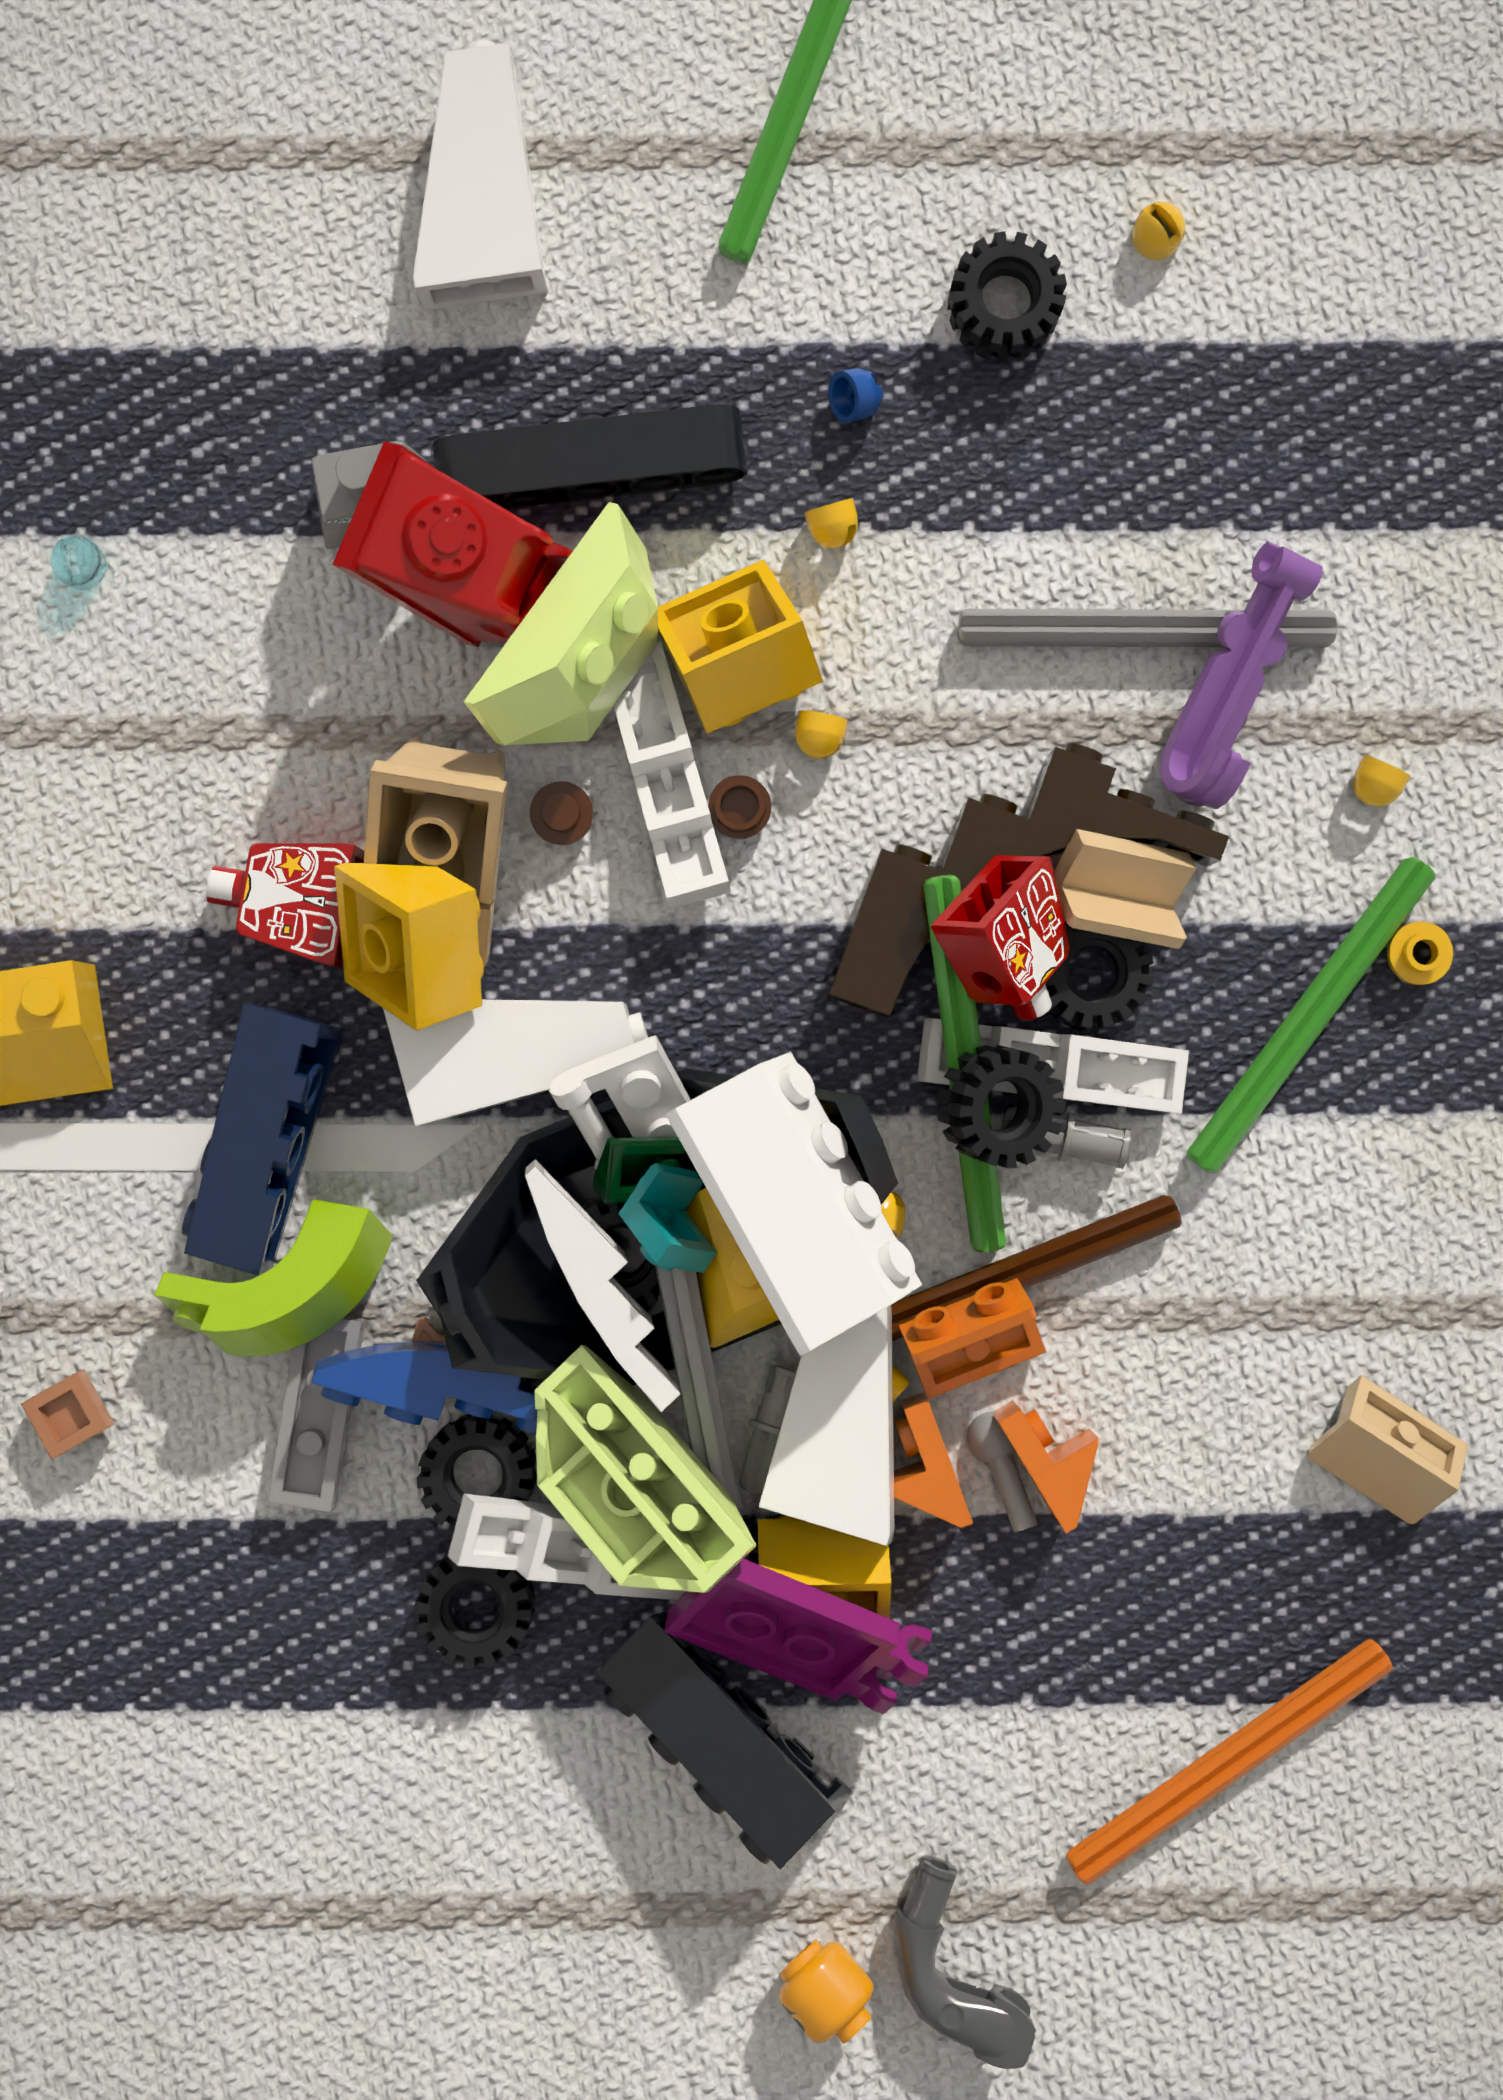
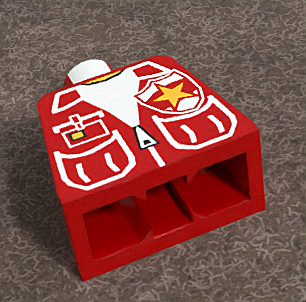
M346 843L252 844L249 849L246 871L221 866L212 867L207 882V902L239 908L236 933L328 966L344 969L334 866L343 863H364V850L356 845Z
M995 855L937 917L930 927L971 999L980 1003L1011 1005L1018 1019L1031 1020L1044 1015L1052 1006L1045 983L1068 957L1070 949L1050 858L1048 856Z

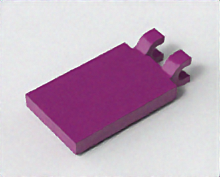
M742 1559L709 1592L685 1591L668 1609L664 1632L832 1700L836 1701L846 1693L858 1698L866 1707L883 1715L896 1704L897 1692L882 1686L878 1682L877 1677L889 1680L894 1676V1678L902 1683L915 1688L928 1677L929 1665L914 1659L908 1650L919 1653L931 1643L932 1631L917 1625H907L899 1630V1622L746 1559Z

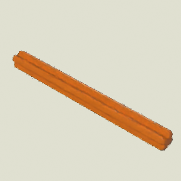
M1365 1640L1068 1850L1067 1860L1076 1876L1085 1885L1092 1884L1392 1671L1393 1665L1385 1651L1374 1640Z

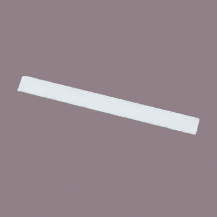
M0 1123V1170L200 1171L203 1153L212 1137L214 1124ZM316 1124L302 1171L417 1172L480 1126Z

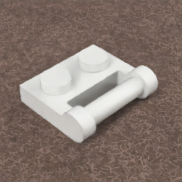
M656 1035L565 1070L558 1074L549 1085V1092L557 1106L562 1110L569 1111L597 1159L595 1169H597L607 1138L614 1137L590 1097L592 1093L606 1089L633 1138L678 1137L666 1114L691 1100Z

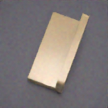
M1076 829L1054 870L1062 912L1070 927L1180 949L1187 938L1175 913L1174 906L1197 869L1189 853Z
M1361 1375L1346 1388L1337 1423L1311 1445L1308 1458L1405 1522L1415 1524L1459 1490L1468 1444Z

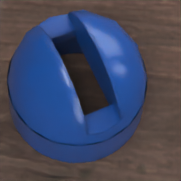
M852 368L837 371L831 377L828 388L829 403L839 421L850 423L864 420L876 413L880 408L884 393L882 387L876 385L877 377L871 371Z

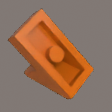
M924 1392L901 1400L900 1403L905 1418L894 1421L907 1458L919 1454L921 1461L894 1470V1498L960 1528L973 1524L929 1401Z
M1013 1400L994 1411L995 1414L993 1416L1004 1431L1016 1455L1056 1521L1067 1534L1078 1526L1099 1438L1090 1429H1087L1047 1453L1045 1447L1054 1443V1440L1036 1410L1032 1409L1028 1413L1023 1414L1018 1405Z

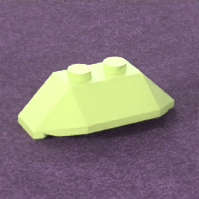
M608 502L463 701L495 743L505 746L589 741L658 643V604L647 551L618 504Z
M581 1345L534 1390L535 1409L538 1410L536 1428L537 1486L620 1586L706 1593L757 1546L734 1501L725 1488L652 1403L588 1347Z

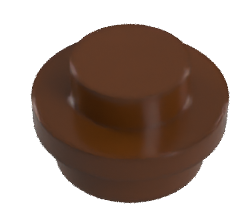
M744 775L731 776L722 780L713 789L709 798L708 808L712 824L721 834L732 839H748L757 835L765 828L771 815V799L766 788L756 779Z
M559 781L544 786L536 793L531 802L530 821L534 830L543 840L553 845L565 846L578 842L588 833L593 822L594 811L591 800L584 790L570 782Z

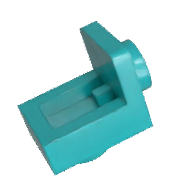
M654 1163L650 1166L618 1214L641 1243L640 1251L650 1263L667 1271L677 1268L704 1273L716 1256L717 1251L685 1211L703 1185V1181L696 1171L660 1163Z

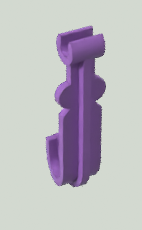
M1267 541L1257 552L1252 563L1251 574L1258 584L1244 612H1231L1220 622L1217 630L1218 639L1225 648L1209 656L1163 750L1160 760L1162 783L1180 801L1189 805L1218 809L1230 800L1242 783L1251 763L1242 759L1241 754L1231 750V747L1265 682L1261 665H1274L1284 656L1287 648V639L1285 634L1279 629L1293 601H1302L1308 598L1320 582L1323 566L1284 546L1279 547Z

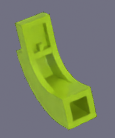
M313 1199L295 1243L285 1257L267 1272L253 1279L237 1283H222L163 1272L154 1296L174 1312L172 1319L175 1323L189 1330L205 1334L227 1355L249 1357L284 1352L322 1335L342 1320L360 1302L380 1271L393 1235L370 1209Z

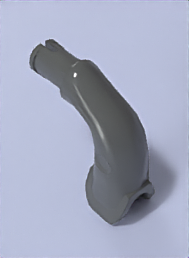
M923 1855L905 1906L896 1909L893 1919L904 1993L920 2019L948 2039L971 2048L976 2058L1003 2069L1022 2068L1028 2061L1036 2032L1033 2021L1029 2017L1030 2007L1028 2002L1012 1988L994 1984L991 1990H986L950 1978L935 1967V1954L944 1931L940 1920L955 1881L957 1869L942 1859Z

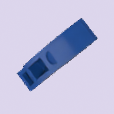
M396 1342L348 1350L317 1360L313 1371L311 1383L323 1387L321 1396L349 1406H358L361 1398L386 1405L384 1414L401 1422L420 1425L423 1417L439 1421L446 1396L456 1399L454 1407L464 1413L490 1419L493 1410L518 1417L515 1424L517 1427L536 1434L538 1410L535 1409L534 1390L537 1386L521 1382L520 1376L454 1369L451 1365L446 1342Z

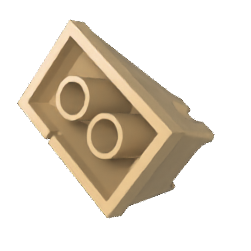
M414 736L387 761L375 760L370 769L364 863L437 866L475 888L481 910L480 918L477 921L479 954L483 967H485L490 954L507 782L504 781L505 753L499 749L492 753H475L423 743L420 736Z

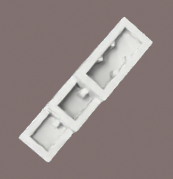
M658 642L614 704V709L669 908L673 909L730 893L731 889L662 642Z
M924 1018L917 1081L950 1085L949 1080L944 1077L948 1068L941 1019ZM979 1025L981 1046H1006L1030 1052L1039 1056V1061L1049 1063L1055 1070L1049 1077L1061 1080L1064 1091L1053 1095L1055 1099L1182 1114L1189 1050L1078 1035ZM1008 1081L1000 1082L991 1089V1091L1017 1094L1016 1088Z
M535 1159L526 1167L525 1177L548 1243L579 1305L618 1363L662 1412L680 1395L677 1380L640 1343L654 1329L651 1316L613 1278L628 1263L625 1251Z
M463 1494L448 1557L457 1566L516 1570L527 1580L584 1584L595 1594L678 1600L685 1592L620 1586L554 1505Z

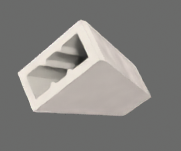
M477 40L465 44L460 50L445 52L413 272L415 289L424 311L548 293L516 72L509 42L495 44L487 40Z
M482 999L481 1007L418 1031L383 1008L415 1126L435 1123L549 1091L551 1081L563 1071L648 1038L641 1012L629 1015L627 1004L624 1002Z
M891 1305L801 1356L759 1503L760 1508L887 1546L892 1542L895 1523Z

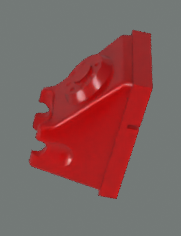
M384 441L332 565L461 643L479 647L481 641L500 643L508 641L573 551L553 542V538L541 528L516 516L439 471L403 445Z

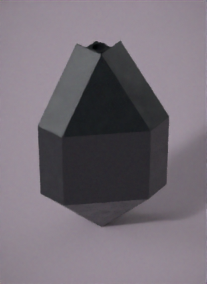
M688 1068L676 1072L691 1100L735 1077L733 1075ZM815 1088V1095L830 1122L836 1125L843 1133L848 1145V1154L862 1179L875 1190L882 1205L897 1186L898 1181L883 1139L861 1095ZM612 1100L596 1105L614 1138H633ZM572 1116L521 1136L416 1280L441 1319L451 1365L454 1369L546 1380L581 1345H584L632 1386L636 1385V1382L615 1359L579 1305L548 1243L525 1177L526 1167L536 1159L581 1207L584 1204L588 1206L595 1201V1197L598 1195L593 1191V1179L596 1172L595 1162L597 1159ZM624 1227L608 1231L607 1234L625 1251L628 1262L615 1275H628L638 1270L645 1261V1257L640 1251L641 1243L632 1231ZM659 1294V1301L653 1305L648 1306L647 1303L641 1305L651 1316L654 1329L640 1343L669 1371L674 1369L675 1366L661 1294ZM777 1320L716 1348L710 1347L711 1353L782 1323L780 1320Z

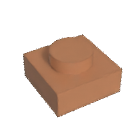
M85 1369L72 1374L21 1403L51 1460L115 1425Z

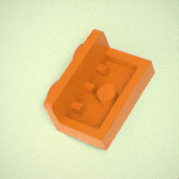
M1018 1278L1006 1283L988 1284L980 1288L971 1297L946 1307L936 1306L920 1312L913 1320L898 1325L927 1399L1046 1353L1035 1322L1037 1315L1034 1306Z

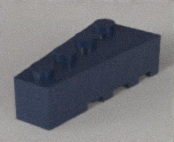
M243 1003L212 1137L205 1148L201 1160L200 1173L203 1175L197 1199H193L189 1204L182 1224V1235L188 1237L184 1254L257 1276L274 1267L345 1029L276 1008Z

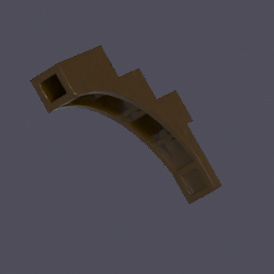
M1068 743L1065 750L1055 747L1046 757L1025 817L1015 814L1018 808L1015 803L995 795L982 794L979 801L972 798L966 800L960 811L940 869L929 865L932 859L931 855L916 848L896 844L894 852L881 849L827 997L885 1018L891 1015L908 972L926 943L930 940L923 886L928 878L941 875H955L960 880L962 892L995 855L1051 856L1064 853L1076 829L1187 852L1190 854L1193 862L1206 867L1221 861L1229 836L1213 831L1215 822L1203 815L1179 810L1177 816L1174 817L1153 809L1155 800L1144 794L1128 789H1119L1117 795L1108 793L1116 768L1101 763L1104 757L1103 754L1089 747L1074 743Z

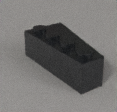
M665 1612L650 1616L597 1672L607 1684L603 1690L604 1694L622 1714L627 1717H632L635 1714L652 1732L648 1737L650 1744L664 1760L674 1766L680 1762L697 1780L693 1785L696 1794L712 1811L717 1814H722L726 1811L743 1829L739 1834L740 1840L756 1859L764 1864H768L771 1860L781 1870L853 1792L838 1777L829 1785L816 1775L817 1768L812 1762L814 1754L796 1737L793 1740L784 1734L776 1737L768 1729L772 1722L767 1715V1710L750 1693L748 1694L737 1686L729 1692L721 1684L727 1677L725 1670L703 1648L665 1633L664 1629L667 1619Z

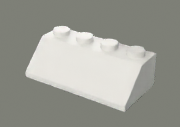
M791 1052L762 1062L666 1114L799 1356L810 1352L922 1286L915 1273V1264L909 1250L901 1242L897 1241L881 1212V1203L877 1193L862 1179L848 1154V1145L843 1133L836 1125L830 1122L815 1095V1086L811 1076L796 1062Z

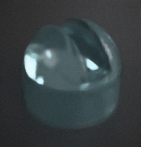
M68 536L57 541L51 551L50 564L55 576L72 589H91L97 586L105 576L107 570L106 557L103 551L88 538ZM72 549L75 551L77 563L82 573L74 576L68 552Z

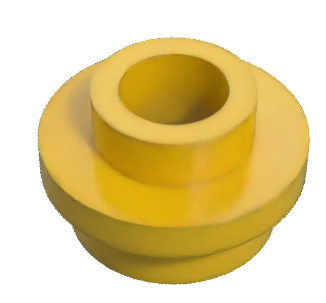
M1418 921L1406 924L1395 932L1388 944L1387 959L1391 970L1399 979L1412 985H1425L1439 980L1447 973L1453 960V946L1446 932L1439 926L1430 922ZM1418 941L1425 942L1431 949V958L1425 965L1418 963L1413 957V947Z

